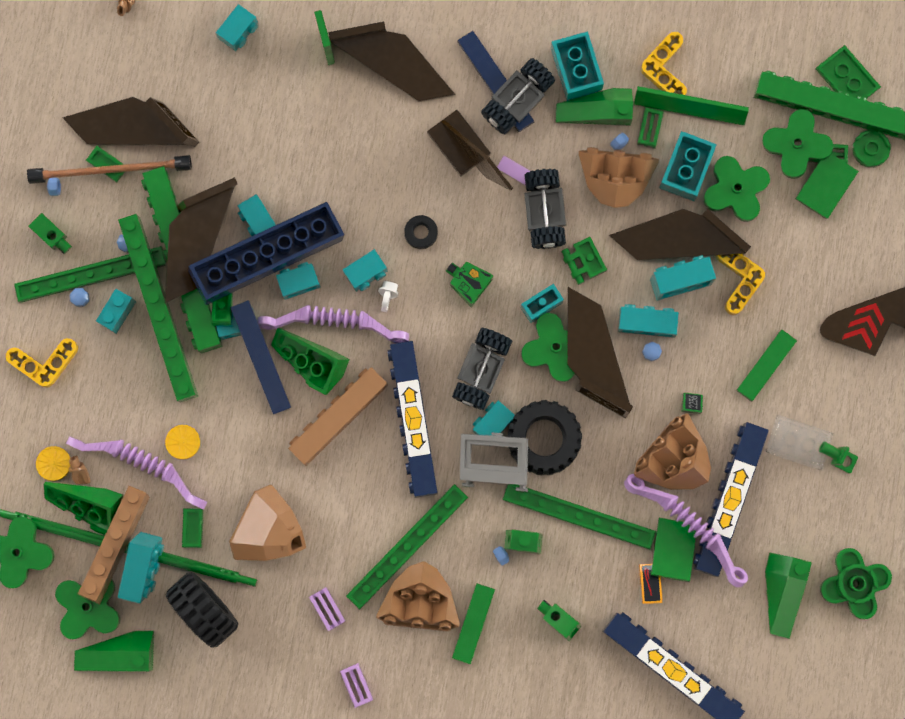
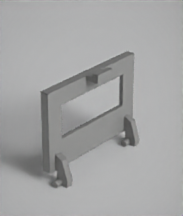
M494 432L490 436L461 434L460 480H466V483H462V486L474 487L472 481L520 485V487H516V491L528 492V488H526L528 438L503 437V433ZM471 445L518 448L517 467L471 463Z

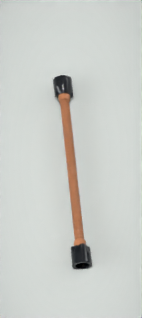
M190 155L175 156L174 159L164 162L78 168L75 170L66 169L50 172L49 170H43V168L27 169V179L29 184L45 183V180L53 177L118 173V171L130 172V170L142 171V169L152 170L163 166L176 169V171L192 170Z

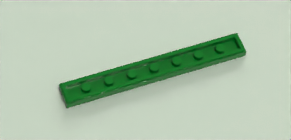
M163 247L152 248L151 252L156 267L166 266ZM128 254L15 283L14 287L19 303L135 274V270Z
M454 484L346 597L360 610L468 499V496Z
M507 485L503 501L648 550L651 549L656 533L654 530L528 488V492L516 491V487H520V485Z

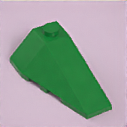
M610 88L556 104V123L630 126L633 120L632 88Z
M277 328L271 346L279 355L295 368L294 371L306 380L309 387L324 395H327L344 376L350 360L333 350L281 328Z
M45 482L43 484L44 498L63 511H70L76 515L75 519L78 521L84 520L90 524V529L106 535L123 499V494L106 488Z
M769 553L765 568L770 634L790 639L812 562Z
M132 631L76 650L74 671H153L154 631Z

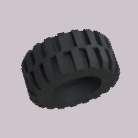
M547 400L531 402L529 405L522 407L510 423L507 437L526 438L529 427L540 420L552 421L561 429L563 442L556 453L549 456H541L535 454L528 446L527 472L529 473L532 472L542 476L561 472L575 460L580 451L582 440L580 423L577 422L574 413H571L565 405H559V402H548ZM508 447L511 456L517 462L518 448Z
M186 573L167 590L166 598L178 616L211 648L218 647L237 630L238 622L234 615L215 592L195 573Z

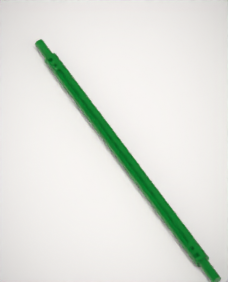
M0 509V517L13 521L17 517H29L35 522L38 530L100 546L105 537L101 534L17 511L13 513ZM128 543V546H127V548H126V550H125V552H124V553H126V554H127V552H128L129 543ZM163 552L158 557L159 563L235 584L239 582L254 587L257 584V579L240 575L239 572L167 552Z

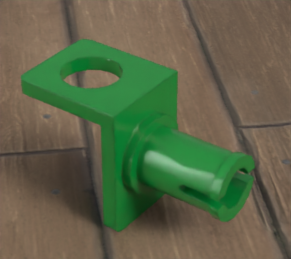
M823 441L819 447L820 453L833 458L831 465L846 473L852 472L858 460V456L850 453V448L847 446L836 448ZM846 456L851 459L848 467L842 465Z

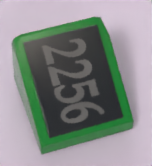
M683 393L681 412L701 414L703 395Z

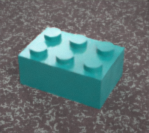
M588 31L552 41L551 52L566 101L603 90L604 81Z
M681 131L659 189L695 201L717 144Z
M701 255L693 258L692 262L685 263V261L675 263L674 267L667 268V266H662L655 269L656 272L651 276L650 282L656 301L711 286L716 280V275L710 256L704 258Z
M139 532L130 541L117 598L141 604L145 598H148L150 592L153 593L156 581H153L154 575L158 573L160 567L158 557L162 555L164 549L162 544L163 537Z

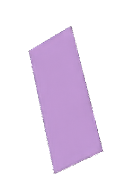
M503 156L497 166L500 171L525 185V174L530 172L528 169L506 156Z

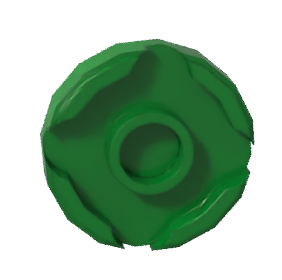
M873 130L860 133L852 145V153L855 160L865 167L875 168L882 165L888 159L891 150L889 139L882 132Z

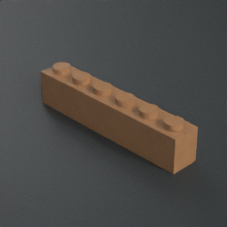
M372 367L368 370L365 368L358 375L359 379L355 383L351 382L344 389L346 392L341 397L338 395L331 401L332 406L328 410L323 409L317 415L318 419L314 423L310 422L303 429L304 433L300 437L296 436L290 441L289 444L291 446L288 449L305 466L388 386L387 382Z
M128 486L78 592L81 597L97 604L101 603L150 497L146 492Z

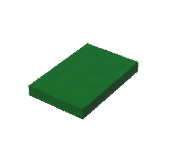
M321 10L315 11L328 65H332L335 63L324 17Z
M845 45L815 68L837 93L843 91L848 93L849 96L855 98L860 96L867 99L881 88Z
M831 154L829 158L819 161L795 199L820 216L828 219L859 171Z
M665 518L658 519L651 576L690 582L696 540L694 538L696 531L688 532L690 525L682 527V521L677 522L676 520Z

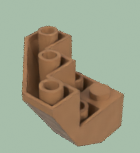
M587 147V150L579 151V158L588 189L601 204L614 208L629 206L643 194L659 162V159L653 158L652 154L649 153L637 155L628 154L621 150L609 152L600 151L594 147Z
M687 413L680 417H675L639 458L634 472L637 478L670 490L695 489L709 482L711 465L707 448Z
M271 484L253 492L229 541L235 560L268 561L290 556L306 548L302 529L293 510Z
M425 561L409 566L393 582L376 616L384 624L439 631H450L453 628L459 627V619L449 585L438 569Z

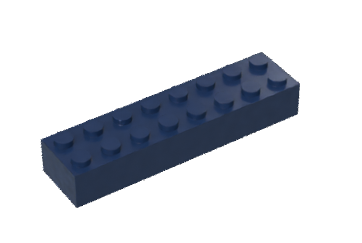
M325 202L189 265L188 272L205 305H208L343 241L345 234L328 202Z

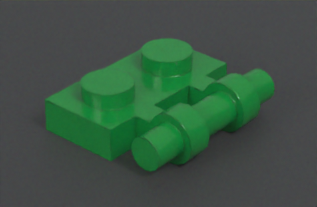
M591 237L573 244L575 252L570 254L568 248L561 251L564 256L563 261L565 264H568L572 272L571 276L578 285L585 282L582 277L585 273H587L589 279H592L607 271ZM577 258L580 259L583 265L580 269H578L574 261Z

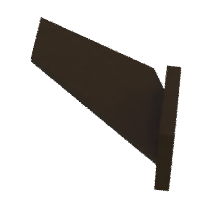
M384 21L328 32L331 44L336 45L418 102L455 95L405 34L386 31Z
M130 97L62 117L88 145H190L196 147L200 143L163 102L152 97L146 102Z
M455 110L427 131V134L460 176H463L476 166L485 178L510 191L514 189L490 159L491 152L458 110Z
M235 177L184 199L177 205L180 214L169 224L165 303L197 289L188 272L189 265L211 256L234 187L238 185Z
M681 209L609 235L636 260L746 254L751 248L748 243L709 209L702 215Z
M568 287L567 365L580 380L576 391L626 419L634 406L630 405L602 306Z

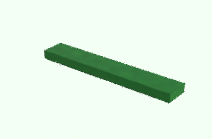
M640 86L637 87L634 105L743 126L749 112V107Z

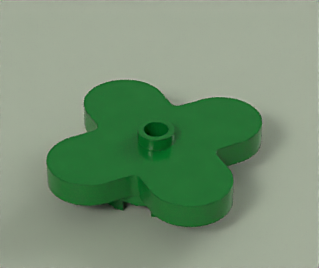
M804 109L797 110L791 114L786 129L771 128L763 135L764 149L771 154L782 156V173L791 179L799 178L806 172L810 159L822 161L829 158L833 152V141L825 134L813 132L814 116L811 112ZM801 142V145L797 146L794 143Z
M731 156L719 158L713 169L718 183L706 190L703 198L705 206L712 211H721L729 207L732 208L739 220L743 222L754 220L760 212V204L755 195L764 191L769 185L770 175L768 171L760 166H754L744 171L735 158ZM734 186L739 187L740 190H735Z
M545 313L539 317L536 323L539 338L524 345L521 357L523 362L530 367L547 365L550 375L554 380L567 382L574 376V372L567 365V330H564L562 321L556 314ZM553 344H558L560 348L554 350L552 346Z
M29 517L15 518L9 525L7 536L0 535V581L7 588L22 586L27 580L29 569H47L54 561L53 549L49 545L35 540L37 526ZM16 549L20 551L19 556L16 555Z
M853 548L842 549L835 557L838 574L822 582L820 587L821 596L829 603L847 601L853 616L858 619H869L877 611V601L874 594L889 587L892 581L891 571L882 564L865 566L863 558L857 550ZM854 580L858 582V586L856 588L853 586Z
M113 579L100 604L81 597L78 592L82 585L76 581L66 580L57 586L55 591L56 600L67 609V613L60 623L61 633L66 638L79 639L86 634L90 627H93L100 633H111L118 628L120 615L108 603L115 592ZM86 603L90 605V608L87 611L85 610Z

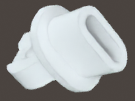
M384 281L382 287L379 288L378 292L383 296L382 312H387L390 299L398 297V284Z

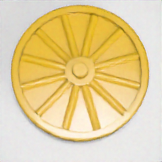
M177 425L168 432L165 446L173 457L188 459L199 450L200 437L198 432L191 426Z
M57 446L43 449L36 459L37 472L41 477L49 481H57L64 478L70 468L69 454L63 448Z

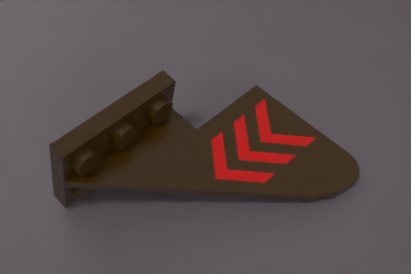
M905 287L833 313L820 326L821 336L827 340L876 356L891 323L905 328Z

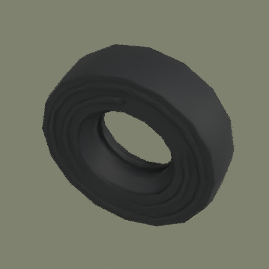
M417 215L411 218L406 223L404 229L405 239L408 244L417 249H426L432 246L438 236V228L435 221L425 215ZM419 225H423L428 229L429 233L424 239H418L414 235V229Z

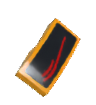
M639 564L642 604L662 603L661 577L651 576L652 564Z

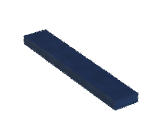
M471 31L458 39L457 42L494 95L507 80L475 32ZM529 113L520 123L516 121L514 127L518 132H521L532 125L534 119Z
M247 300L230 307L273 415L291 408L250 301Z

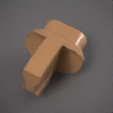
M118 0V15L124 16L125 12H129L135 0Z
M78 456L71 457L69 459V472H72V480L76 484L90 483L91 480L85 465L79 461Z

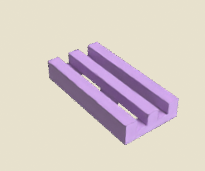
M327 587L309 597L328 631L345 622ZM323 593L326 594L329 602L331 603L333 609L335 610L337 616L340 619L339 621H336V619L334 618L332 612L330 611L328 605L322 597ZM315 598H319L333 623L332 625L327 621Z
M359 663L340 671L355 708L373 700ZM354 669L357 670L359 678L368 697L367 699H364L360 686L353 672ZM347 672L350 673L352 681L361 700L360 702H357L356 697L353 693V690L346 675Z

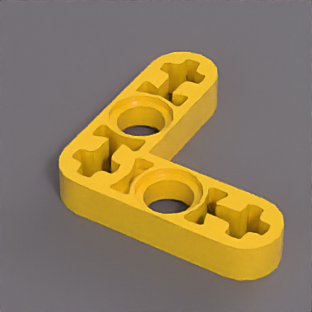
M679 32L668 34L643 61L641 72L661 91L674 93L675 90L681 89V94L686 95L687 89L685 85L663 67L683 44V36ZM677 38L678 42L674 43L669 49L668 46L671 40ZM664 50L667 53V57L660 59L657 56V52ZM652 64L654 71H652L651 69L647 71L646 65L650 66ZM660 70V72L656 75V78H654L653 76L655 72L657 73V71ZM662 75L667 76L669 82L661 84L659 77ZM673 82V88L671 87L670 90H668L667 88L670 87L671 83Z
M729 254L724 258L721 255H716L719 262L743 278L725 304L728 314L737 315L742 311L764 280L765 272L760 266L742 254ZM733 255H735L736 257L733 259L732 263L730 264L729 261H730L731 259H730L728 256H730V257L732 258ZM743 260L745 268L742 270L737 269L735 262ZM752 272H759L760 279L757 278L752 284L749 283L753 277ZM742 286L749 287L750 294L747 296L742 295L740 288ZM738 297H739L740 299H742V300H740V302L737 304V307H738L739 309H736V308H735L734 310H732V309H731V306H732V305L729 304V303H730V302H731V303H734V302L737 300Z
M70 338L63 339L44 365H41L18 348H10L6 352V360L39 385L50 387L76 355L78 345ZM72 343V351H66V348L64 346L66 344L70 345ZM66 351L64 355L68 357L65 359L62 355H59L58 353H64ZM13 353H14V354H17V353H18L17 356L20 357V358H21L22 360H24V361H23L22 363H20L19 361H17V360H15V359L13 360V357H12L11 355H12ZM55 358H61L62 365L59 368H54L52 365ZM30 362H33L35 364V370L31 373H28L26 371V365ZM49 367L51 370L55 371L56 373L53 374V373L51 372V373L49 374L50 371L47 370V368ZM43 375H48V378L50 380L49 382H43V378L41 377Z

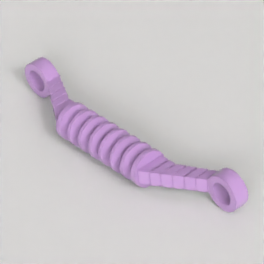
M307 305L277 319L267 316L257 318L260 328L266 330L277 329L293 322L309 324L310 319H312L314 325L320 320L321 326L324 325L325 321H328L329 327H331L333 321H335L336 327H339L340 323L343 322L344 328L350 323L351 329H354L355 325L358 324L359 330H373L393 343L409 341V333L390 331L371 316H368L364 311H361L360 315L357 316L356 310H353L352 315H349V311L346 309L344 315H342L340 308L334 314L333 308H330L329 313H326L325 307L319 312L318 306H315L314 311H311L310 305Z
M69 436L66 444L84 452L106 451L112 454L114 458L121 454L120 461L128 457L127 464H131L134 460L135 468L141 464L140 470L144 471L148 467L147 473L149 475L154 470V477L157 478L162 474L161 480L174 484L187 502L202 509L207 504L205 500L190 493L172 463L164 467L165 460L158 464V457L156 456L151 460V453L144 457L145 451L141 450L137 454L138 447L135 446L130 450V443L123 447L124 440L86 444Z
M634 474L627 477L624 481L627 491L656 501L664 508L665 512L672 509L670 516L678 514L676 521L679 522L683 519L682 527L690 525L688 532L690 533L695 530L694 538L701 535L700 543L708 541L706 549H710L717 555L725 570L728 581L733 586L742 587L747 582V573L740 567H734L727 549L724 547L721 535L718 533L713 536L714 528L707 531L708 523L700 525L702 518L700 517L695 520L696 512L689 515L690 507L682 508L685 503L684 501L677 504L676 502L679 498L677 495L646 487L643 479L637 478Z

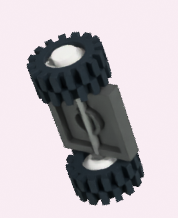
M530 58L520 69V72L516 70L491 97L492 100L481 110V114L487 119L486 121L504 135L516 124V121L520 123L544 98V92L555 82L552 73L534 58Z
M550 168L527 172L525 174L526 190L530 192H526L524 195L532 247L536 249L561 247L566 244L564 226H567L563 189L559 188V172L556 169Z
M480 328L475 343L471 344L457 379L465 383H457L452 397L468 406L484 410L490 397L489 394L492 392L505 361L504 358L497 354L506 356L512 340L494 330Z

